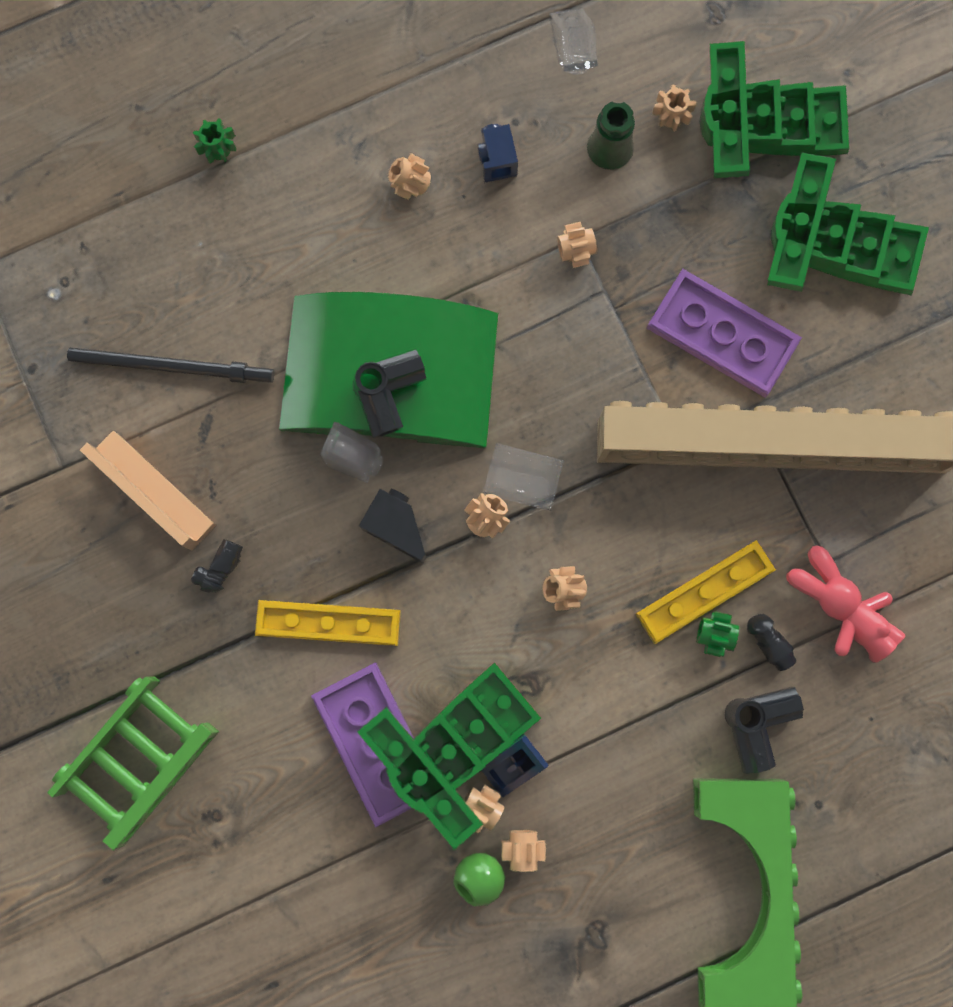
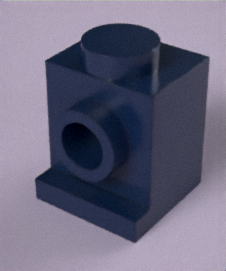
M490 124L483 127L481 130L483 143H479L477 146L480 162L483 164L484 183L516 177L518 173V159L510 125Z

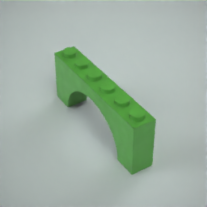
M693 778L694 816L701 820H711L727 825L743 839L756 861L762 887V902L758 921L747 942L738 952L725 961L707 967H698L699 1007H797V1004L802 1002V987L800 980L796 979V964H800L801 950L799 942L795 940L794 925L799 924L798 904L793 902V887H796L798 884V871L796 864L792 863L791 848H795L797 843L795 827L790 823V810L795 809L794 790L789 788V781L782 779Z

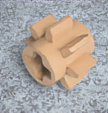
M674 84L667 93L663 91L658 92L656 99L658 103L654 105L652 114L659 115L660 127L665 125L671 127L673 131H677L678 126L682 122L686 125L690 124L693 117L691 112H694L697 102L690 101L689 89L676 88Z
M410 153L408 159L402 157L393 162L389 170L388 179L391 182V187L396 189V195L409 200L411 195L417 197L426 192L431 181V174L428 171L429 167L424 165V159Z
M581 222L565 225L564 234L557 236L561 260H569L572 262L573 268L588 265L590 255L597 253L596 239L592 228L585 229L582 227Z
M481 493L477 499L472 498L464 510L470 515L466 520L469 529L480 537L490 536L494 538L498 532L502 533L510 523V520L504 517L509 511L506 503L494 494H487L485 496Z
M574 566L550 569V576L543 583V595L546 601L555 603L556 611L579 608V601L584 599L587 593L584 575L575 574Z
M487 785L483 786L481 792L472 787L464 799L483 822V825L476 831L478 834L482 827L491 831L500 819L505 807L497 802L501 797L500 793Z
M512 830L510 831V840H502V861H510L511 871H536L537 861H546L545 840H537V831Z

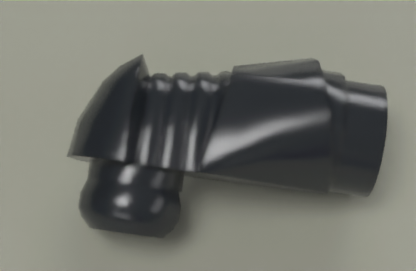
M223 539L209 570L197 567L191 582L194 585L201 586L200 591L213 593L223 590V582L241 562L240 553L243 546Z
M758 614L750 618L747 623V631L749 634L755 635L758 641L756 644L769 663L775 665L778 671L791 668L796 663V658L793 655L794 648L779 631L773 628L774 621L765 614Z

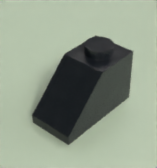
M392 488L389 493L379 489L359 527L362 531L423 564L427 557L412 506L407 503L409 498Z

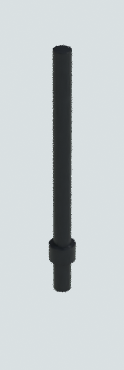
M71 347L67 351V360L72 362L229 378L230 382L246 383L247 380L269 383L274 381V369L249 367L245 362L232 361L231 364Z

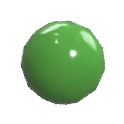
M472 853L463 858L456 867L453 882L456 890L467 903L472 906H487L497 900L502 893L505 874L495 857L486 853Z

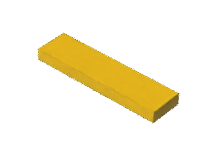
M755 540L637 612L636 616L652 642L656 644L776 569L758 541Z
M258 600L255 636L398 646L401 610Z

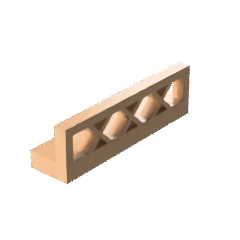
M114 430L97 448L86 443L80 449L90 461L181 546L193 550L216 526L211 519Z

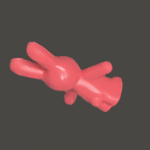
M817 545L810 548L807 553L808 559L826 584L802 569H792L787 573L786 579L797 590L818 600L823 611L828 616L843 621L835 644L836 654L846 656L854 639L865 648L869 654V659L873 663H877L889 656L905 638V634L876 611L889 606L893 601L892 595L888 592H883L862 601V595L858 587L852 581L841 576L829 552Z

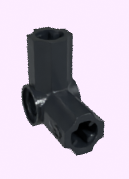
M417 350L376 363H364L356 371L352 383L353 391L360 400L373 438L382 437L403 428L391 392L427 379L424 364ZM365 374L374 375L379 381V387L372 390L365 388L361 383V376Z
M788 687L746 699L736 698L726 706L725 719L732 728L743 773H760L776 767L766 727L803 718L804 707L795 687ZM748 706L752 712V717L747 724L743 725L739 715L741 710Z

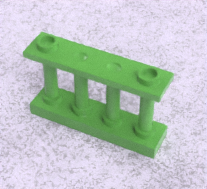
M145 676L144 679L138 678L130 685L125 692L128 698L71 765L67 763L58 770L52 778L55 784L47 792L53 798L64 795L70 790L108 824L107 829L110 831L103 842L113 851L126 845L220 732L209 722L200 723L199 726L195 724L191 726L154 695L152 691L160 682L156 677ZM141 704L181 737L180 742L183 745L175 755L172 753L167 755L128 721ZM117 732L157 766L155 770L159 774L150 784L148 782L142 783L104 750L105 746ZM93 761L133 795L131 799L135 803L126 813L115 810L79 778Z

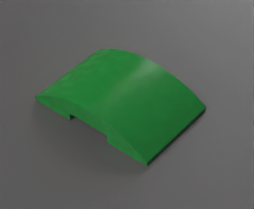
M324 292L294 296L279 430L349 437V434L372 436L360 400L353 391L352 383L356 371L364 363H376L417 350L424 364L427 379L391 392L403 428L382 437L414 439L418 443L487 448L498 313L452 301L391 293ZM365 374L361 376V383L365 388L372 390L379 387V381L374 375Z

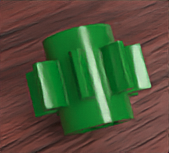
M220 118L216 122L203 120V125L199 131H193L198 141L194 145L198 155L205 154L210 164L214 160L227 162V156L230 152L237 150L232 141L235 137L232 127L224 129Z
M715 611L711 613V619L701 618L696 642L705 645L703 653L724 657L725 650L732 652L735 650L739 636V625L731 624L732 615Z

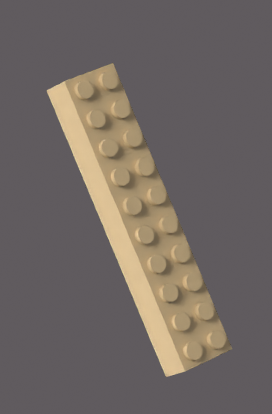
M614 401L610 403V406H604L598 420L597 462L947 473L953 470V411L937 412L934 416H921V411L918 410L901 411L898 415H885V410L868 409L862 411V414H849V409L831 408L827 409L826 413L813 412V409L810 407H794L790 409V412L776 411L775 406H757L754 410H740L739 405L726 404L718 406V409H704L703 404L688 403L682 405V408H668L667 403L651 402L647 403L646 407H632L631 402Z

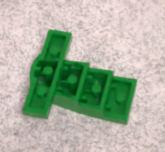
M745 41L710 44V85L701 108L699 124L701 134L707 145L713 147L714 178L749 176V153L801 156V153L818 156L848 154L849 131L846 85L813 88V82L780 85V79L746 84Z
M801 153L791 193H788L781 203L772 225L771 242L775 254L767 285L802 292L808 267L855 283L912 296L929 227L894 221L896 215L860 211L862 204L826 201L836 158Z
M493 663L458 694L414 739L387 707L357 733L387 768L386 772L389 783L395 794L411 808L424 813L455 850L483 825V822L455 789L484 769L489 762L510 747L516 739L537 723L541 717L500 668Z

